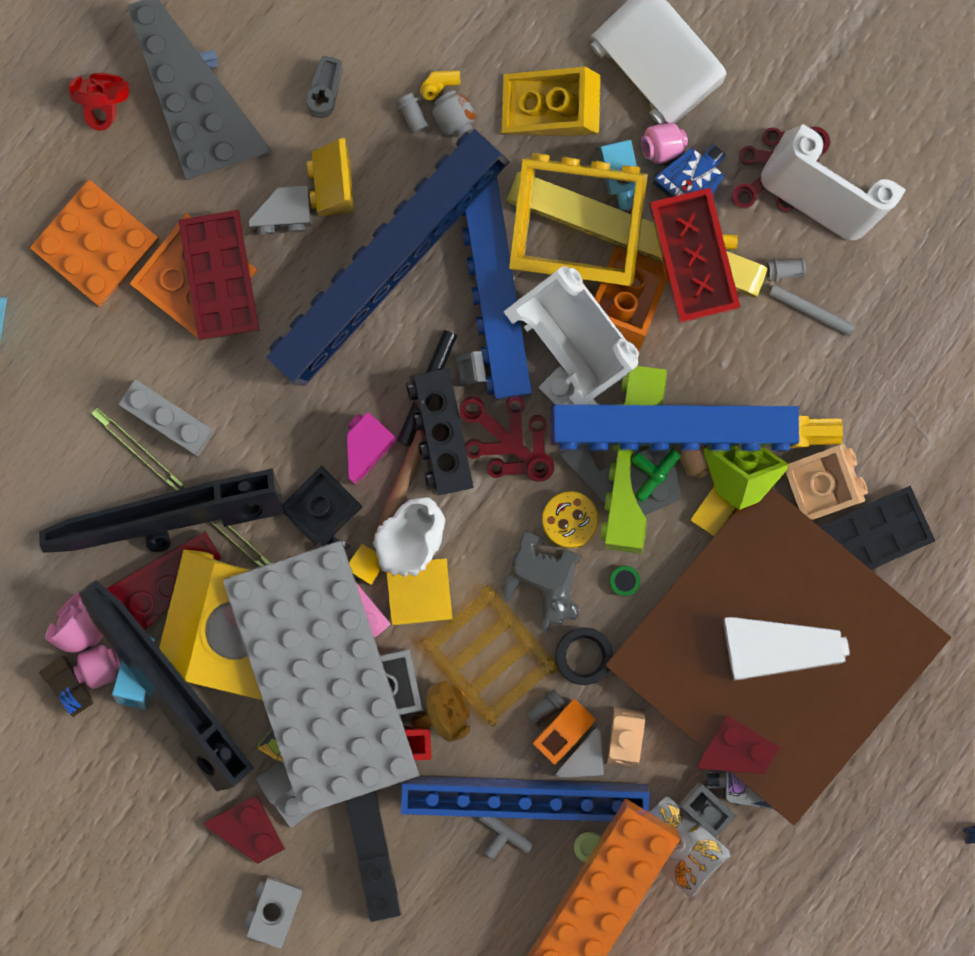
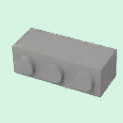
M136 379L118 404L198 457L215 433L214 430Z

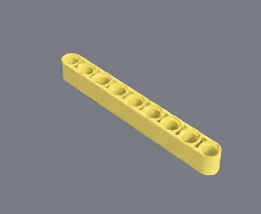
M521 172L516 173L506 199L507 202L517 206ZM534 177L530 212L627 249L631 214ZM642 219L638 254L663 263L654 223ZM727 251L737 292L757 298L768 268Z

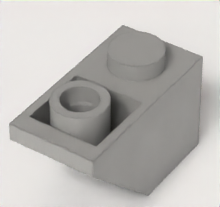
M308 186L277 188L250 218V229L252 231L257 230L258 235L274 234L275 229L287 228L289 233L304 232L305 227L312 226Z

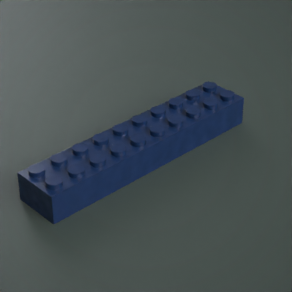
M475 128L471 133L469 131L465 132L456 142L457 148L450 156L446 154L435 165L437 170L429 179L425 177L414 188L416 193L408 202L406 200L402 201L393 212L395 216L388 224H381L372 235L374 239L367 247L361 246L354 253L351 265L346 270L344 268L340 269L331 279L333 284L326 292H319L312 299L310 310L305 315H298L289 326L291 328L289 333L284 338L282 336L278 337L269 347L271 352L266 358L293 383L306 386L510 163Z

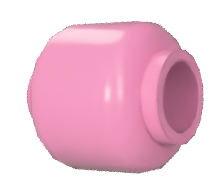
M666 122L650 126L646 129L644 136L641 137V149L647 160L650 159L655 164H663L677 160L684 154V149L688 145V138L686 132L683 129H679L674 122Z
M100 644L79 653L77 656L78 665L73 668L80 684L85 682L91 689H96L117 679L121 663L113 648L108 649L107 646Z

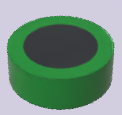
M630 566L616 568L610 576L612 590L620 596L634 594L640 586L639 573Z

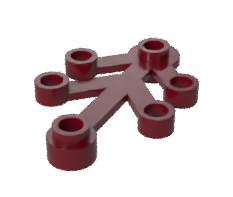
M775 127L768 128L763 134V142L769 147H775L785 132ZM810 127V129L820 135L823 141L821 156L829 149L830 137L823 128ZM769 132L776 133L778 140L770 142L767 139V134ZM745 146L739 153V159L744 165H752L755 162L767 163L773 152L756 150L753 146ZM747 150L752 151L754 159L746 160L743 157V152ZM761 176L750 185L740 184L734 189L731 198L737 208L748 209L755 203L757 194L765 189L761 182ZM741 192L747 193L749 201L746 203L740 202L738 194ZM778 197L776 206L781 212L786 213L794 208L793 206L784 208L780 203L781 199Z
M512 395L506 401V410L510 416V432L484 411V404L480 398L468 396L460 403L462 419L468 423H480L500 441L482 443L479 439L471 438L465 443L467 456L471 459H476L482 455L515 454L522 460L520 462L504 463L500 458L490 459L487 464V472L491 477L500 478L503 475L526 474L533 481L543 482L552 476L555 468L554 461L550 455L545 453L544 432L547 429L546 419L541 415H533L528 421L529 431L533 434V452H531L523 445L522 412L524 411V401L520 396ZM513 401L521 404L520 408L516 410L511 409L509 405ZM474 403L478 408L470 412L466 409V406ZM535 421H541L543 426L540 429H534L532 424ZM475 444L480 449L475 453L468 450L470 445ZM536 462L545 464L541 470H537L533 466ZM499 464L502 466V469L494 472L491 470V466Z

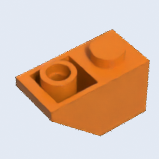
M573 699L536 737L532 744L555 765L596 719L577 700Z

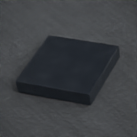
M321 466L283 503V513L319 548L324 546L363 506Z

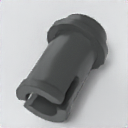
M555 689L550 693L546 691V696L530 710L526 711V714L537 727L558 709L560 711L563 710L562 706L566 702Z

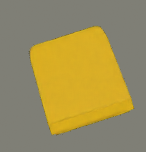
M361 544L349 562L352 573L370 585L373 584L382 570L378 564L379 559L376 552L364 544Z

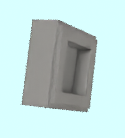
M482 351L470 352L455 357L460 387L486 381Z

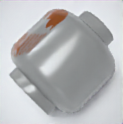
M451 91L434 102L436 106L432 111V115L443 134L447 136L455 134L457 138H460L465 132L473 130L471 124L475 122L477 114L465 94H457L455 91Z

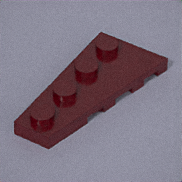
M206 530L106 588L122 602L144 631L170 607L183 550L207 552L214 555L213 559L217 561L221 558Z

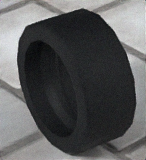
M582 627L571 630L561 638L556 648L555 660L557 668L564 678L574 684L590 685L599 682L608 674L609 669L605 665L613 657V650L605 635L595 629ZM582 638L591 639L596 642L602 652V662L598 669L586 675L573 671L566 659L567 649L570 644Z

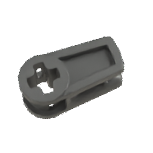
M329 56L321 57L307 93L306 101L309 111L317 118L328 117L332 114L335 107L343 70L341 61ZM321 96H324L326 103H322L321 107H316L315 100H319Z

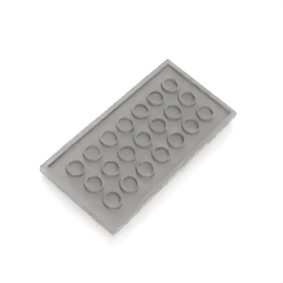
M342 540L223 579L301 815L419 776Z

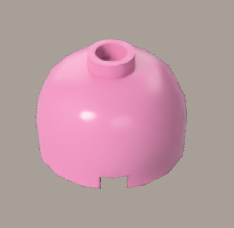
M78 592L56 614L59 616L57 625L55 626L51 623L45 634V640L62 651L72 653L83 651L89 645L92 648L95 647L103 637L102 633L92 622Z

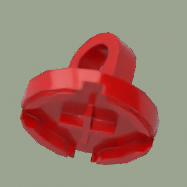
M110 73L89 74V79L82 80V76H78L71 80L68 85L70 99L83 105L85 122L89 127L97 131H104L112 125L116 119V104L128 99L130 94L128 81L124 82V78ZM98 108L104 111L107 117L106 121L98 120L93 110Z

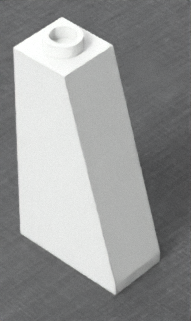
M733 617L723 619L733 681L844 663L845 656L849 655L847 638H841V633L838 630Z

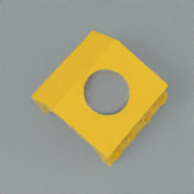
M183 550L159 649L186 682L263 700L223 582L225 578L250 571V569L219 562L213 559L214 555L207 552Z

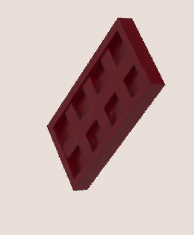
M239 210L178 220L199 341L260 331Z

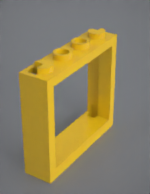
M532 153L531 158L522 159L509 269L552 275L561 267L566 266L577 270L582 279L628 286L633 284L648 174L640 173V167L622 165V170L610 169V163L592 161L591 166L580 165V159L562 157L561 162L550 161V155ZM535 169L635 182L624 269L525 255Z

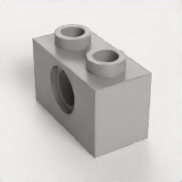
M269 876L266 882L260 881L254 897L259 900L256 911H249L244 928L249 929L246 937L282 949L304 888ZM269 903L277 904L281 910L280 917L277 919L268 918L264 913L265 905Z

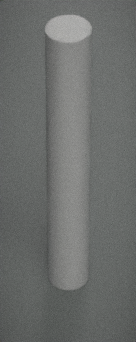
M775 284L769 293L770 296L848 336L851 335L855 327L850 322Z

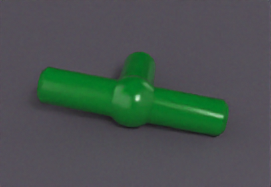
M671 449L656 467L642 454L636 453L631 462L649 477L635 493V497L641 502H645L658 484L665 481L667 473L679 460L681 454Z

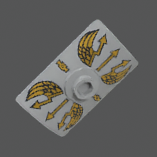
M667 796L649 812L678 829L680 841L664 864L661 872L687 896L694 897L710 875L730 857L731 852L671 797Z

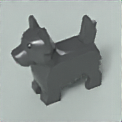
M525 531L520 541V549L513 557L511 573L504 579L506 584L501 587V590L504 591L505 601H510L515 589L523 581L543 590V631H548L551 624H561L567 619L577 620L579 606L573 603L570 599L575 566L582 556L570 550H565L560 559L538 553L536 545L541 543L543 538L530 531Z

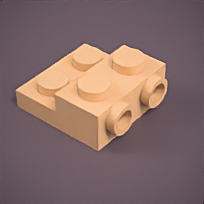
M845 444L789 463L788 469L785 472L798 508L811 520L865 501L864 495L868 493L864 479L862 477L857 478L853 466L857 465V459L852 448L847 449Z

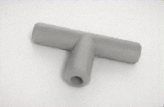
M479 817L482 823L497 833L484 852L490 859H495L507 840L526 854L533 848L532 842L498 818Z

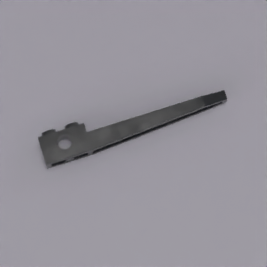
M273 468L211 481L67 519L39 531L40 547L43 553L76 551L216 520H222L224 527L282 515L284 513L281 489Z
M97 580L90 582L78 595L92 622L184 741L180 745L214 789L221 791L235 787L254 769L252 764L122 602Z
M373 791L346 800L370 922L401 916L402 912L377 793Z

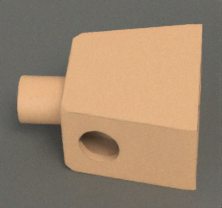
M613 707L606 764L637 768L640 761L645 725L644 711Z

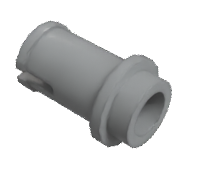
M413 93L397 100V110L402 112L411 130V134L418 133L429 127L417 103L419 98H415Z
M773 258L772 261H768L766 264V268H768L767 277L769 280L774 279L775 282H779V279L806 276L804 258L779 261L777 258Z

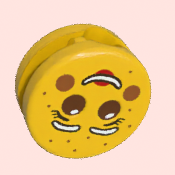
M573 491L562 492L551 498L542 514L544 533L551 542L563 548H577L586 544L594 536L599 522L598 512L594 503L587 496Z

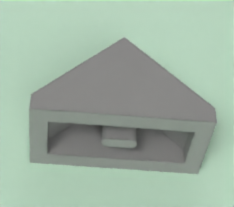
M594 727L556 770L555 774L560 778L603 775L601 731Z

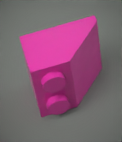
M369 412L364 416L359 413L347 426L350 430L347 434L349 479L355 485L362 480L397 441L396 437Z

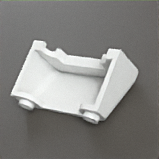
M627 0L590 36L592 41L590 46L600 58L603 56L609 59L612 58L648 99L652 109L649 114L657 124L666 122L677 123L724 82L727 75L719 60L667 0Z
M804 124L787 130L762 170L761 182L763 187L843 239L850 241L862 238L896 206L906 189L888 179L875 182L867 193L863 192L816 162L823 149V141L819 134Z
M561 267L504 311L512 323H515L517 320L527 323L524 326L527 332L533 328L568 373L569 377L565 382L568 385L573 383L575 392L569 398L574 405L587 404L638 365L639 353L636 347L626 341L582 283L581 275L574 268Z

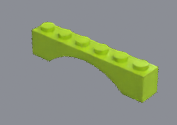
M636 366L629 374L623 377L621 392L627 393L625 404L619 403V405H663L667 369ZM613 446V451H618L617 463L611 462L609 480L614 481L613 492H607L605 510H609L610 513L608 522L602 523L600 540H605L607 550L643 554L647 521L638 506L632 490L630 471L633 451H620V446Z

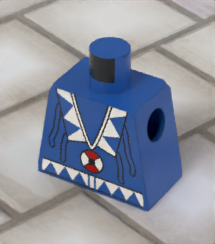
M714 144L703 155L691 148L654 178L653 184L669 198L710 187L713 195L724 177L716 167L726 155Z

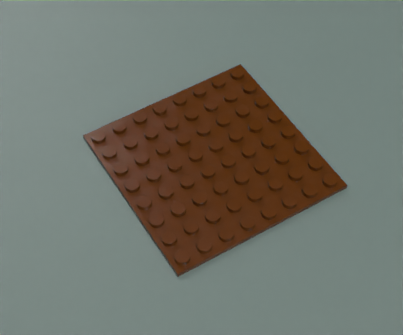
M771 488L760 502L735 511L605 666L705 751L726 716L731 717L779 746L780 749L765 774L731 773L795 826L952 637L774 488ZM733 617L838 630L841 633V638H847L849 655L845 656V662L840 664L733 681L723 619Z

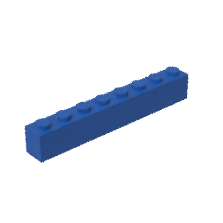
M496 177L461 216L466 215L468 226L462 228L464 245H471L472 257H467L469 276L475 275L477 287H471L474 305H480L482 314L481 317H476L479 335L485 334L486 346L481 347L483 364H489L491 376L486 377L488 395L494 394L495 401L506 400L512 395L520 397L531 396L532 392L520 320L512 323L504 313L507 308L517 301L512 269H509L510 254L498 179Z
M553 405L550 408V445H559V450L561 451L577 450V445H589L590 451H606L609 445L620 446V451H637L638 446H650L651 451H668L669 446H681V451H699V446H711V451H730V446H741V451L752 452L760 451V446H772V451L785 452L790 451V446L799 443V406Z
M417 776L402 781L401 814L611 822L625 798L649 812L648 784Z

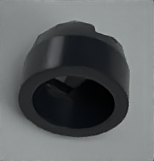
M168 531L146 535L145 537L146 547L150 551L161 552L170 547Z

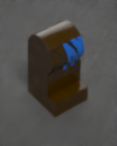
M66 656L59 657L39 671L44 681L48 683L56 697H59L61 703L72 717H75L94 704L84 684L79 683L74 668Z

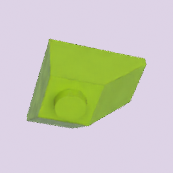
M708 446L703 452L717 494L739 510L760 502L789 466L788 463L774 453L761 447L760 451L746 452L741 451L737 446H730V451H711V446Z

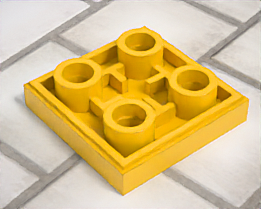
M447 558L430 560L426 565V570L419 571L416 576L407 574L404 578L400 574L392 576L391 572H386L392 625L453 619Z

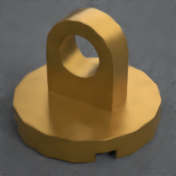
M445 680L431 685L427 692V710L411 718L413 727H434L444 740L454 742L465 738L469 733L470 725L467 726L466 719L470 718V710L460 689L455 685L450 686V682Z

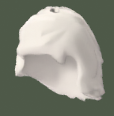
M430 497L409 499L399 507L393 517L388 518L378 527L373 546L376 548V555L379 559L378 564L381 566L382 571L391 572L392 576L400 574L404 578L407 574L416 576L419 571L426 570V565L430 562L434 553L439 550L442 543L445 517L436 502Z

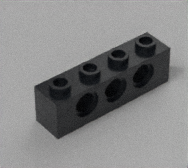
M450 368L409 376L410 382L406 383L407 393L410 401L414 400L416 412L412 414L416 431H421L423 442L419 443V452L422 461H427L429 471L425 473L427 489L433 490V495L439 496L474 488ZM430 394H435L439 398V407L435 411H430L425 404L426 398ZM436 424H441L445 428V437L441 441H436L432 437V428ZM446 453L450 456L452 463L448 470L442 471L438 467V458Z

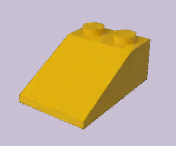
M586 66L503 74L502 134L540 136L599 134L600 74Z
M345 138L337 139L313 151L312 161H307L308 179H314L315 190L309 191L311 209H317L319 217L355 213L349 151Z

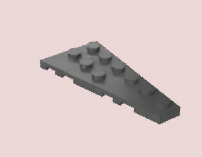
M141 0L127 5L186 180L272 152L160 0Z

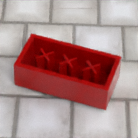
M711 187L651 202L649 207L678 323L682 324L738 310L741 306Z

